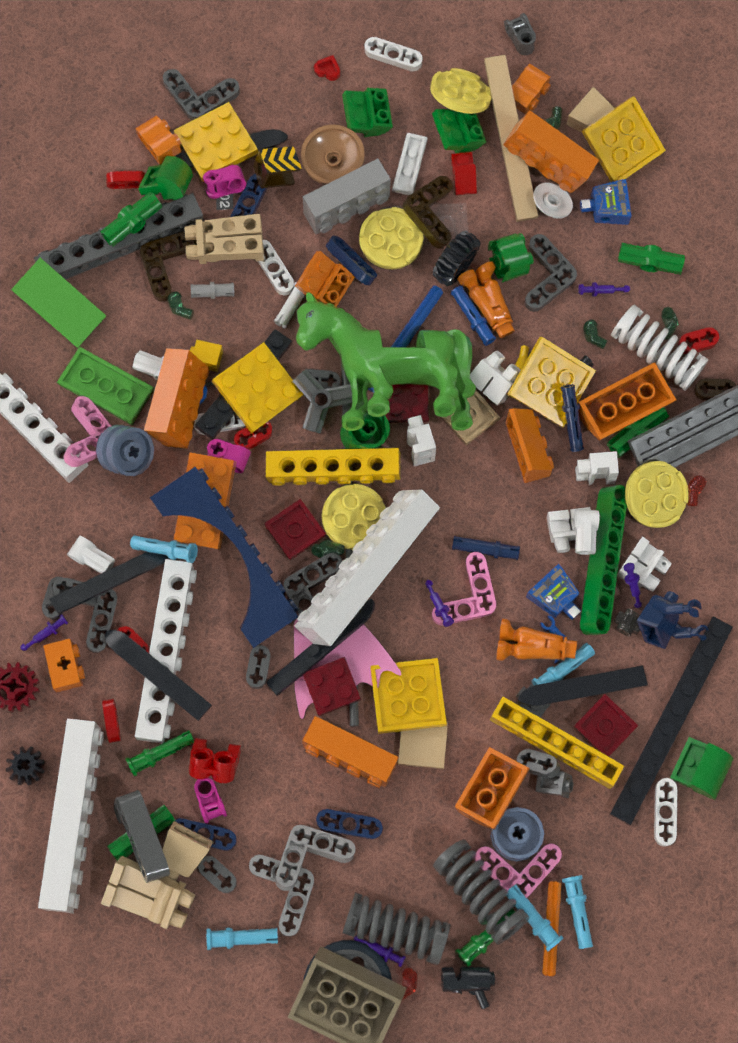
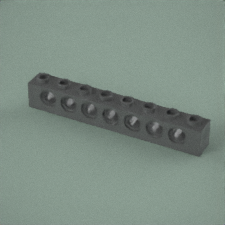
M185 194L184 197L178 200L162 203V208L146 220L142 232L130 233L114 247L109 245L101 235L100 231L105 228L102 227L98 232L82 235L76 241L62 243L58 248L51 251H43L34 257V260L36 262L39 258H42L66 280L140 250L141 246L147 242L184 232L185 226L196 225V220L202 219L203 222L204 217L194 194ZM177 212L183 213V215L180 217L174 216V214ZM158 220L164 221V222H163L162 224H160V225H155V224H154V223H155L156 221H158ZM98 244L104 245L101 249H95V246ZM78 252L84 253L81 257H75V254ZM58 260L64 261L61 265H54Z

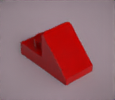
M472 152L451 154L455 194H477L476 165L473 163Z

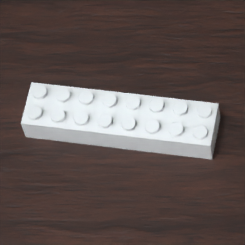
M422 489L402 490L394 496V502L390 507L385 508L381 512L379 521L369 527L366 531L367 536L353 547L351 556L341 562L339 571L326 581V587L323 591L316 594L311 601V606L298 616V622L294 627L313 644L331 646L439 510L440 507Z
M67 719L38 908L43 910L73 913L74 908L77 909L79 906L80 895L76 894L77 885H81L83 880V871L80 870L81 861H85L87 848L83 847L84 838H88L90 832V824H87L88 814H92L94 802L90 800L91 791L96 790L97 777H94V771L100 765V755L97 754L98 745L102 746L104 732H101V728L94 721Z

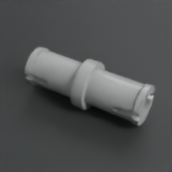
M210 282V284H191V298L211 297V299H215V297H234V283L214 284V282Z

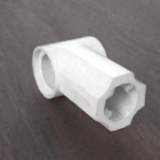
M139 350L134 358L132 367L137 371L154 376L158 380L164 356L160 358Z
M575 510V553L582 555L596 553V530L599 527V511Z
M82 536L78 537L67 554L74 561L81 565L85 564L100 574L110 570L115 562L114 558L97 549L91 541Z

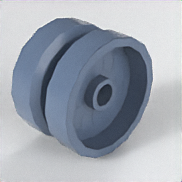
M113 425L101 433L97 441L96 454L99 463L106 470L121 475L136 476L142 474L150 466L154 456V446L152 439L144 430L125 425Z
M516 807L505 811L495 830H491L490 837L492 846L500 856L506 860L517 862L528 859L538 851L543 843L544 830L542 822L535 813L525 808ZM518 831L521 837L520 839L514 838L512 834Z

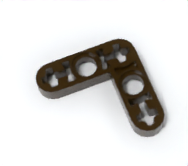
M439 176L410 194L403 203L405 213L429 242L438 249L445 248L452 238L449 230L430 208L445 198L453 189L452 181L446 176ZM438 186H444L439 191H437ZM423 192L430 193L433 199H427ZM419 201V204L417 206L411 205ZM422 218H428L432 225H426Z
M185 231L147 242L140 248V255L153 296L157 301L165 302L172 296V289L163 260L186 254V246L190 245V243L185 238ZM180 239H181L183 248H180V244H179V241H178V240H180ZM194 240L192 245H197V240ZM168 243L176 244V249L172 252H168L164 248ZM158 246H161L163 254L159 253ZM148 249H151V251L153 252L152 257L148 256ZM153 268H160L162 270L161 275L158 277H153L150 275V272ZM159 282H162L163 289L166 290L165 295H161L159 292Z

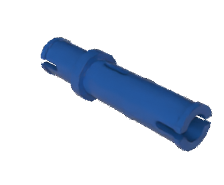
M458 286L453 289L451 295L455 298L471 323V329L477 332L485 346L494 342L496 337L489 329L486 318L480 315L464 291V288Z

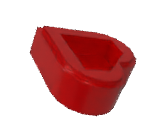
M334 55L321 59L314 64V72L318 77H326L329 81H335L340 77V67Z

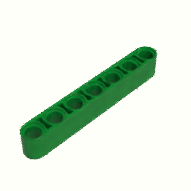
M623 485L604 487L598 493L596 510L599 511V527L596 530V553L589 556L580 619V629L585 635L606 634L610 629L627 508L625 487Z

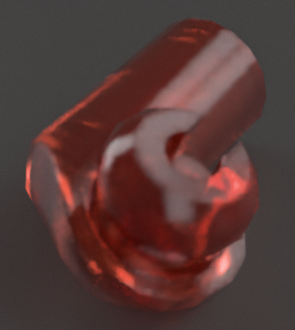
M695 476L689 482L688 506H698V495L706 486V479L703 476Z
M406 968L402 973V986L406 987L402 1001L417 990L418 976L412 968Z

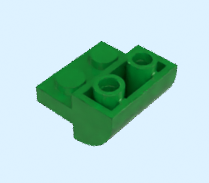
M367 88L364 92L349 90L343 92L342 98L347 128L354 133H363L364 137L379 136L391 130L393 124L387 89Z
M436 109L432 112L445 150H455V153L472 152L486 143L476 113H461L451 109Z
M166 156L162 165L150 166L138 189L141 195H146L149 192L154 195L161 193L163 200H178L184 197L193 173L189 165L182 159Z
M689 737L670 778L679 784L692 788L696 793L715 800L734 759L728 752L709 742L706 744Z

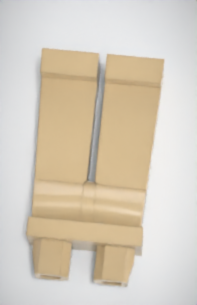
M260 214L212 219L203 222L202 219L196 220V225L185 226L186 240H197V245L186 246V256L189 260H199L200 264H206V261L217 262L219 260L240 259L264 261Z
M122 856L115 863L109 880L110 883L107 885L101 904L108 907L113 905L143 916L154 923L161 924L160 927L165 929L169 925L182 928L188 914L177 910L178 905L190 908L195 894L185 889L186 883L181 881L178 883L169 877H163L146 883L138 863Z

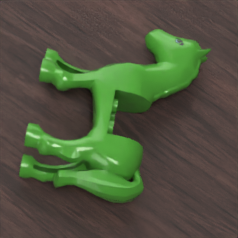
M306 293L307 302L302 304L297 310L299 329L296 335V342L303 350L308 351L314 349L323 340L329 339L341 357L342 368L350 382L352 392V407L342 415V426L344 429L356 431L362 428L364 425L363 416L367 413L373 417L386 415L390 410L389 399L393 393L392 385L420 384L436 387L440 390V393L433 403L435 415L439 417L452 415V428L457 431H464L473 425L470 414L471 405L467 398L474 395L476 386L470 377L472 343L466 334L456 329L447 332L421 330L417 336L416 347H382L379 330H368L362 327L361 323L351 314L345 312L344 309L330 303L318 302L312 293ZM374 388V395L368 401L367 390Z

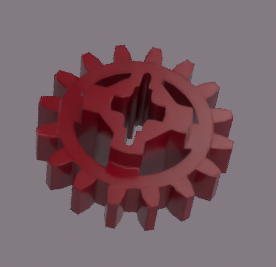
M17 662L15 667L7 663L6 670L0 667V691L6 692L8 699L5 700L0 692V708L2 710L8 706V710L13 713L16 707L19 712H22V706L31 707L30 700L37 701L34 693H39L40 689L35 687V685H38L40 681L33 679L36 673L34 671L29 672V666L25 665L21 669V664ZM22 674L28 678L29 684L22 682ZM15 683H17L20 687L16 688L14 692L8 688L15 686ZM24 694H27L22 700L19 701L20 697H22Z

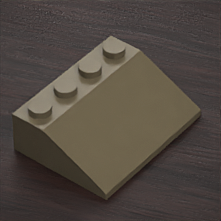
M320 946L288 1018L339 1043H382L402 1001L406 987Z

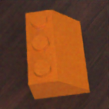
M509 409L505 423L524 483L549 477L552 469H554V464L551 456H547L545 450L547 448L546 439L539 432V428H541L539 417L534 416L532 409Z
M489 747L456 803L455 808L461 815L479 825L495 830L527 775L529 768Z

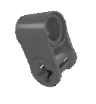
M522 13L520 17L512 20H504L505 30L518 53L525 56L533 53L536 34L526 14Z

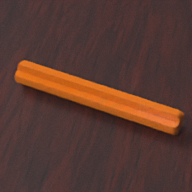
M551 881L548 883L546 919L551 922V927L558 934L561 883ZM544 944L542 974L544 976H555L557 945L547 952L546 945Z

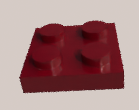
M392 385L393 393L389 399L390 410L385 415L388 422L408 423L409 418L421 415L423 422H429L428 385Z
M301 499L264 523V526L289 561L326 536L324 530Z
M345 657L307 671L303 675L319 717L362 700Z
M604 694L573 728L596 750L609 757L638 725Z

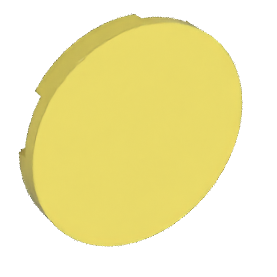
M452 68L451 71H438L433 76L430 84L433 97L445 107L457 112H482L490 106L492 100L489 86H486L480 80V76L467 70Z
M397 207L371 213L364 220L359 235L360 247L364 256L372 264L384 269H399L411 264L419 256L424 239L423 233L405 213L404 209Z
M653 461L640 465L632 472L626 484L625 500L629 512L639 523L651 528H662L670 526L680 519L689 500V490L685 477L680 471L666 462Z
M361 484L346 485L334 490L325 501L322 509V524L325 532L333 542L343 548L353 550V547L367 536L366 531L369 527L379 521V516L386 507L381 496L373 489Z

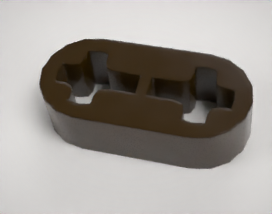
M705 378L698 381L694 392L699 399L709 400L725 392L718 389H723L725 385L728 386V389H731L736 384L729 379ZM703 385H706L707 389L714 390H709L707 394H704V391L700 390V388H702Z

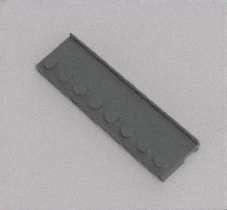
M738 385L628 440L637 466L639 467L647 462L663 461L675 468L737 436Z

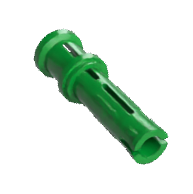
M187 730L150 750L145 748L142 753L132 758L127 757L125 760L133 776L136 777L138 772L148 767L153 768L157 765L156 762L194 744V739L190 731Z
M511 909L501 917L496 925L505 921L504 917L507 915L509 918L515 911ZM485 929L478 936H471V940L461 949L457 948L455 952L462 962L469 967L477 956L487 952V947L494 940L491 938L492 935L488 934Z

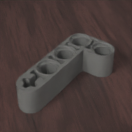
M137 790L115 798L113 807L116 818L125 827L145 882L149 883L170 875L168 863L140 791Z

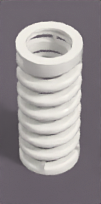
M636 305L631 306L615 326L611 336L615 339L618 338L621 344L628 342V349L631 351L638 348V357L643 358L647 355L646 362L648 364L657 362L656 365L661 372L666 369L665 377L672 378L675 376L674 383L680 385L679 387L686 391L703 370L709 359L699 353L696 357V363L686 371L697 351L691 349L677 364L687 348V343L682 342L667 358L677 342L678 336L673 335L658 351L669 330L663 328L654 340L648 344L659 327V322L654 321L642 336L639 337L650 316L645 314L629 331L637 315L640 317L643 314L639 307Z

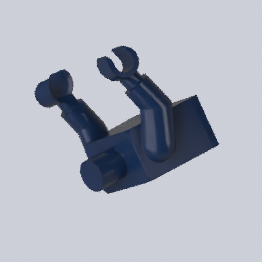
M667 591L664 597L652 596L637 619L644 641L666 649L671 636L676 639L697 636L700 640H706V635H700L702 630L709 631L706 625L692 628L682 627L678 624L679 614L689 613L692 617H699L698 610L692 607L702 610L701 603L697 599L690 600L687 605L677 603L679 596L672 591Z

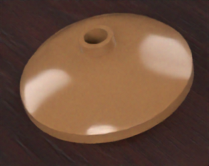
M326 125L317 128L308 135L301 149V160L304 170L313 180L324 185L362 167L364 164L365 152L362 141L352 130L340 125ZM331 159H336L337 162H336V163H330V160H331Z

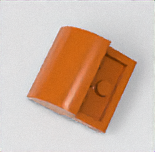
M316 251L295 287L304 295L307 292L312 293L318 302L330 303L337 307L355 276L341 264H335L323 252Z

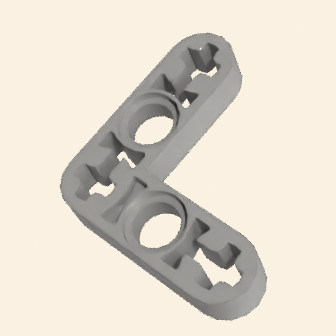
M305 825L295 826L290 832L276 873V886L283 891L294 888L306 852L341 863H347L355 855L356 848L354 843L348 839ZM300 832L304 833V838L298 841L296 835H299ZM312 835L314 836L312 845H309V840ZM325 839L328 841L329 846L326 849H320L317 847L316 841ZM334 842L336 843V847L334 852H331ZM344 847L348 848L346 855L341 854V850ZM289 853H297L300 860L296 863L289 862L287 860ZM287 868L291 869L290 880L287 883H283V878L281 877L285 876Z
M256 855L251 858L249 869L253 875L275 882V871L279 867L280 861L264 855ZM262 859L263 864L269 867L270 862L275 863L271 870V877L266 876L269 872L268 870L261 869L260 872H256V867L253 866L254 862H259ZM301 868L299 876L302 877L304 873L308 874L307 878L311 882L310 884L306 883L303 891H308L305 896L300 892H293L294 888L289 890L279 921V930L285 936H294L298 933L314 885L313 874L304 868ZM288 869V876L283 879V883H287L290 880L291 869ZM298 880L294 886L297 889L300 887V881ZM294 896H300L304 902L302 908L298 910L290 906V900ZM287 910L300 914L299 919L294 916L293 924L296 925L295 930L291 929L290 932H286V927L283 926V922H288L290 915H285Z

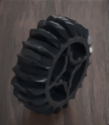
M462 231L457 234L435 263L433 276L436 280L446 286H451L457 282V278L466 272L472 261H474L480 249V240L468 231Z

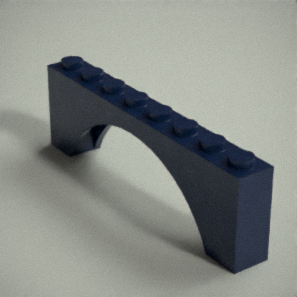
M194 467L155 493L150 499L162 516L182 515L203 520L222 531L237 547L245 562L250 582L249 605L240 629L254 648L298 618L296 612L299 609L292 599L287 601L283 595L286 590L280 581L274 582L270 576L273 571L267 562L261 563L257 557L260 555V552L253 543L249 545L245 540V537L248 535L243 527L234 524L232 518L235 516L230 508L221 505L219 500L222 497L215 487L210 489L206 483L209 478L202 468L197 470Z

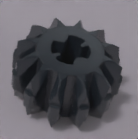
M21 746L19 749L20 754L13 750L11 754L15 758H7L6 762L12 764V766L7 767L6 772L12 773L9 778L12 781L17 779L18 785H22L25 781L30 786L32 785V777L36 781L40 780L36 775L37 772L45 773V770L39 766L44 765L46 762L44 759H39L42 755L41 752L34 753V748L31 746L26 752L25 748ZM24 761L26 763H31L28 764L30 768L27 771L25 769L21 770V768H23L21 764Z

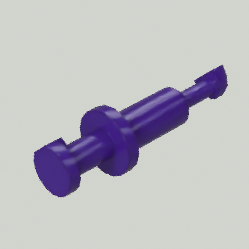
M593 282L592 286L579 285V295L592 293L593 297H596L597 294H613L615 291H630L628 285L615 287L614 285H597L596 282Z
M627 563L623 566L624 571L627 572L624 579L630 586L632 596L636 599L635 608L642 607L639 599L641 593L638 585L640 576L634 573L635 565Z
M427 580L425 585L431 593L430 598L436 608L435 614L437 617H442L444 627H448L454 623L453 618L447 614L450 608L444 605L439 594L434 592L432 581Z
M62 614L60 619L53 624L48 621V626L34 635L32 641L26 645L23 643L20 647L21 650L26 651L34 643H40L53 633L55 635L58 634L56 629L63 624L67 625V619Z
M357 935L354 936L353 940L367 944L380 956L384 957L385 962H388L390 959L398 963L399 967H402L406 956L400 957L392 953V947L387 949L377 943L372 944L364 939L360 940L357 938Z

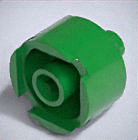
M522 233L504 236L492 240L488 244V251L492 250L493 256L489 260L494 263V273L498 279L502 278L501 282H506L529 273L530 265L534 263L531 252H528L526 249L525 238Z
M368 413L363 416L364 425L356 431H348L342 426L340 438L345 449H379L386 441L390 432L389 422L385 415L373 417Z

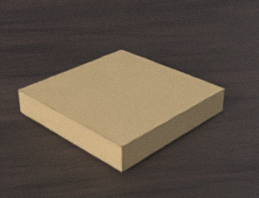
M475 390L472 397L467 398L471 405L470 414L473 420V425L469 429L457 431L452 428V415L442 417L465 445H468L500 420L499 415L477 390Z
M448 723L444 727L401 731L398 765L444 769Z

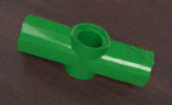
M149 192L133 206L127 205L120 210L117 218L100 231L101 235L109 245L114 247L130 233L135 234L144 227L146 220L162 208V204L153 193Z
M621 243L618 255V262L640 266L641 270L652 273L664 271L681 275L685 261V255L662 251V248L656 245L641 247Z
M663 407L623 428L620 433L607 442L606 445L611 452L617 451L618 458L623 456V454L631 449L628 440L668 419L669 415L666 409Z
M165 805L149 815L157 835L176 821ZM124 833L107 846L117 861L122 856L127 858L134 853L127 833Z

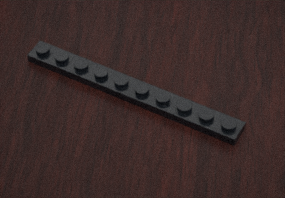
M714 616L707 626L709 631L705 630L703 633L707 637L706 640L699 641L609 814L629 826L641 807L733 626Z

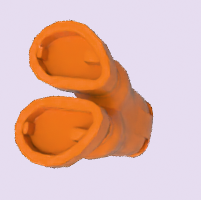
M490 261L478 267L476 272L468 270L462 273L457 280L460 285L469 289L470 298L480 309L488 324L492 327V331H496L499 338H503L514 333L515 330L512 326L513 320L503 298L499 283L491 278L495 271V265ZM477 279L481 282L482 286H479Z
M502 618L496 659L503 661L508 656H514L516 659H575L577 641L567 640V637H564L563 640V636L538 631L529 627L521 626L516 630L512 628L511 622L508 619ZM506 641H514V642H518V643H517V644H510V643H508V642H506Z

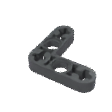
M169 69L163 74V83L166 89L190 120H194L231 102L240 93L239 83L235 79L228 78L200 96H197L178 70ZM169 77L176 78L177 88L172 81H169ZM227 86L234 87V91H227ZM183 91L190 94L189 98L185 100L180 99L178 95ZM211 96L219 98L216 104H210L207 100ZM192 108L199 109L200 113H192Z
M536 234L530 239L529 250L551 275L526 295L525 306L533 312L541 310L575 282L577 277V271L573 265L542 234ZM543 242L542 248H536L535 243ZM549 256H556L559 262L556 265H551L547 262V258ZM563 272H565L566 274L570 272V273H571V276H570L571 279H569L568 277H566L565 279L562 280V282H561V284H560L559 280L562 279L563 274H564ZM547 284H554L557 290L554 293H548L545 290V286ZM540 293H542L543 296L539 299L538 305L536 303H530L531 297L533 299H536L540 296Z
M329 553L285 579V593L289 600L292 599L299 609L297 611L298 615L303 612L299 608L300 601L307 599L311 602L313 599L309 590L339 571V565L342 562L339 555ZM329 559H331L332 561L337 560L338 562L336 563V568H326L325 572L327 574L323 575V571L318 565L322 564V567L324 568L328 565ZM310 570H317L320 575L317 580L311 581L307 578V573ZM303 575L304 581L308 585L304 586L302 582L297 586V591L289 590L290 582L293 581L295 584L300 582L301 578L299 576Z
M61 577L54 582L52 592L54 596L60 594V589L56 588V586H60L61 583H65L66 588L71 589L73 585H79L83 582ZM112 589L82 603L83 605L94 607L86 638V647L92 653L103 651L107 645L103 633L100 634L99 641L103 643L97 648L93 647L94 645L90 640H94L97 632H92L93 628L97 631L106 632L111 629L117 604V594ZM106 593L110 594L113 602L109 601L106 610H97L98 607L103 608L104 600L101 597H104ZM98 615H105L108 619V624L100 627L96 624L95 618Z

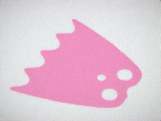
M362 625L310 669H315L345 657L356 686L362 682L373 686L370 666L379 665L381 669L375 670L377 688L379 687L380 675L383 671H391L401 675V671L390 655L365 625ZM294 627L295 659L313 643ZM302 675L295 681V694L301 719L304 718L308 705L313 703Z

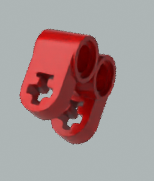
M195 738L190 753V776L202 780L212 776V779L218 783H230L236 774L241 745L229 744L227 751H218L213 754L212 750L207 748L206 739Z

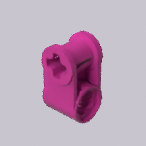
M237 165L210 170L203 175V180L207 184L206 194L212 199L242 192L246 187L242 170Z
M214 439L207 446L208 456L237 461L235 473L241 474L244 472L251 454L248 449L221 439ZM217 449H221V452L214 454V452H216Z
M210 778L198 779L195 782L194 789L205 824L209 823V820L222 815L226 817L227 813L214 781ZM209 782L212 789L210 793H200L199 786L201 783Z

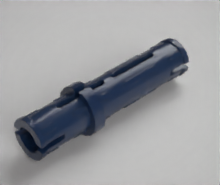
M575 385L561 386L564 403L562 411L565 412L570 451L577 452L584 450L578 413L580 404L577 403Z
M454 536L452 550L472 553L479 552L494 556L495 559L503 557L518 560L520 546L501 544V541H496L495 543Z

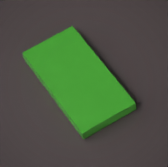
M39 258L11 289L76 348H79L106 318L102 311L42 258Z
M81 347L78 348L57 381V384L79 397L85 396L89 398L99 408L130 425H133L155 390L151 385Z

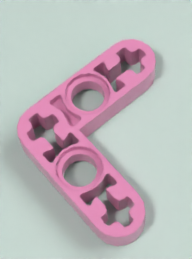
M85 396L77 397L71 409L90 436L67 448L63 458L65 463L71 467H79L97 458L96 451H90L86 445L91 444L96 447L101 433L111 426L95 404ZM90 421H97L101 427L93 426Z
M470 553L466 559V570L473 597L443 603L449 606V608L454 606L456 617L453 618L454 623L486 617L495 611L496 600L487 562L482 553ZM473 558L482 562L479 564V572L484 571L485 574L478 573L472 576V573H476L475 566L470 565ZM479 578L487 582V587L483 590L477 589L474 585V582ZM489 592L490 595H486V601L492 605L488 611H485V608H480L483 598L482 596L477 597V595ZM465 604L469 606L470 613L467 616H462L458 613L460 605ZM434 608L432 612L433 621L438 625H443L441 617H436V608Z
M547 844L520 874L490 847L478 849L474 859L476 862L481 859L479 855L481 852L484 854L489 852L491 854L489 859L493 863L496 859L500 861L492 870L491 878L493 880L498 879L496 870L499 867L508 869V879H499V886L503 889L509 890L515 884L520 886L525 881V879L521 878L524 874L528 881L534 883L533 887L527 884L524 888L526 892L524 896L527 898L557 865L562 853L557 845ZM554 849L556 851L554 854L556 860L550 859L546 863V865L550 866L547 870L537 859L540 857L543 861L547 856L545 850L551 851ZM485 861L482 870H488L491 865ZM536 865L541 868L542 875L540 878L533 879L529 875L531 866Z

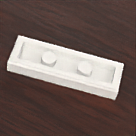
M407 133L392 192L405 195L414 193L428 137Z

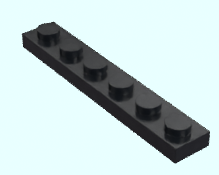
M274 329L264 343L279 361L292 345V340ZM220 394L195 424V428L213 440L233 417L235 411Z

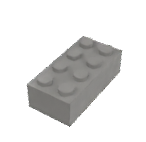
M376 159L304 195V216L315 234L320 232L326 233L334 225L349 221L351 216L357 213L363 214L375 204L381 205L385 203L390 197L391 179L379 159Z

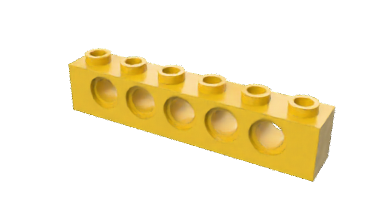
M399 448L266 451V479L275 486H282L287 482H294L295 485H306L307 482L326 485L329 484V481H338L339 484H350L351 481H360V483L369 484L373 483V480H382L383 483H394L395 480H401ZM354 463L361 465L357 471H351L350 467ZM375 463L383 464L382 469L378 471L373 470L372 466ZM311 464L317 466L313 472L306 471V468ZM331 464L339 465L336 471H328V467ZM294 465L295 468L292 472H284L286 466Z
M502 697L490 718V721L547 754L554 756L556 759L608 789L614 786L624 768V765L505 697Z

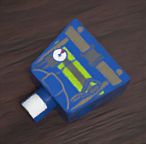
M626 179L593 187L591 199L580 200L581 213L593 212L595 223L628 225L631 219V209Z
M559 564L528 591L526 595L530 601L553 618L564 612L573 620L581 612L573 603L578 597L579 591Z

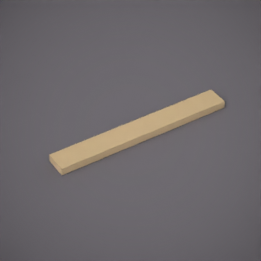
M506 56L485 58L484 63L516 222L538 218V213L533 198L528 165L522 158L510 153L503 146L510 132L519 122Z

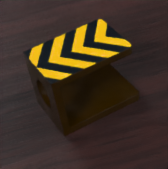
M290 146L260 149L253 168L260 188L263 189L294 185L295 180L292 172L300 171L301 165L295 148Z

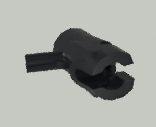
M453 967L441 968L443 992L462 994L463 991H468L471 995L476 996L481 1009H486L490 1006L484 991H490L491 986H495V973L490 972L489 967H460V972L457 976Z

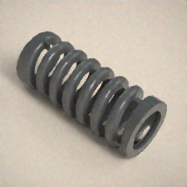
M465 839L460 840L445 850L434 862L433 867L439 875L446 876V883L449 886H454L453 890L456 895H462V903L470 905V913L478 915L479 924L486 925V932L492 935L491 938L497 945L502 944L527 923L529 916L524 909H519L509 918L506 915L504 917L505 921L496 925L501 917L509 912L517 902L515 899H510L496 912L488 915L493 907L508 895V890L502 889L488 902L480 905L485 897L499 887V879H494L479 893L471 896L479 886L492 876V871L490 869L485 870L472 883L464 886L469 878L482 869L484 861H476L463 874L455 877L460 869L476 857L474 850L467 852L471 849ZM465 850L467 853L455 863L454 860ZM448 864H453L452 866L446 868Z
M355 892L342 934L354 937L356 933L354 929L359 920L357 929L358 939L365 938L371 925L369 942L372 944L376 943L383 929L381 946L386 948L395 933L393 950L396 952L400 951L408 934L405 954L408 956L412 955L420 938L417 958L420 960L424 959L433 940L431 954L428 955L426 961L439 965L450 931V923L443 922L442 925L440 920H435L430 927V918L425 915L417 925L418 914L414 911L409 914L405 922L406 910L404 908H399L393 918L394 906L387 904L381 914L382 902L380 900L374 901L368 913L369 897L364 896L362 898V894Z

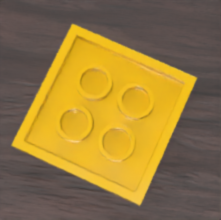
M635 96L630 97L581 131L611 182L628 178L666 151Z
M229 102L173 130L179 137L182 148L202 182H204L203 175L207 171L237 165L258 154L256 145Z
M539 337L507 395L564 428L566 416L565 412L562 411L564 403L561 386L574 384L578 403L596 370L545 338Z
M264 342L212 379V383L251 434L304 395L292 382L293 379Z
M438 658L395 663L401 671V675L391 671H383L380 675L378 688L375 670L381 668L379 665L370 666L378 734L444 727L447 725Z

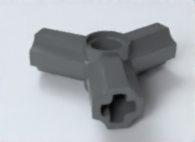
M307 369L292 381L310 401L303 429L321 434L328 409L352 403L350 384L324 389ZM318 394L327 396L328 402L325 405L320 406L315 402V397Z

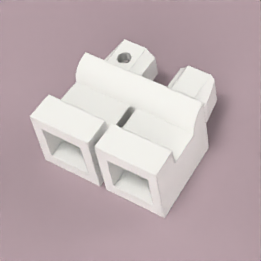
M495 351L489 357L482 359L470 374L476 388L480 391L484 390L483 394L496 405L506 401L509 396L507 393L521 371L514 364H510L506 370L501 367L500 364L505 357L499 351Z
M421 415L409 418L407 444L412 447L411 459L413 465L418 466L435 461L436 445L429 424H423Z
M617 451L590 453L588 459L577 460V466L575 467L576 481L588 480V485H592L595 479L605 478L606 485L615 484L619 474Z
M590 507L578 508L582 510H591ZM570 509V512L568 510L552 511L547 514L546 519L551 543L555 544L557 553L568 552L570 550L569 541L576 540V529H574L576 509Z
M642 536L624 565L633 563L635 565L634 573L640 576L638 581L639 589L643 586L653 592L661 580L650 573L653 569H656L665 575L672 563L662 556L664 551L650 545V541ZM622 566L617 576L625 580L627 572L624 571Z

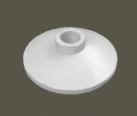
M542 183L534 190V202L544 214L553 218H564L571 213L573 208L572 199L558 185Z

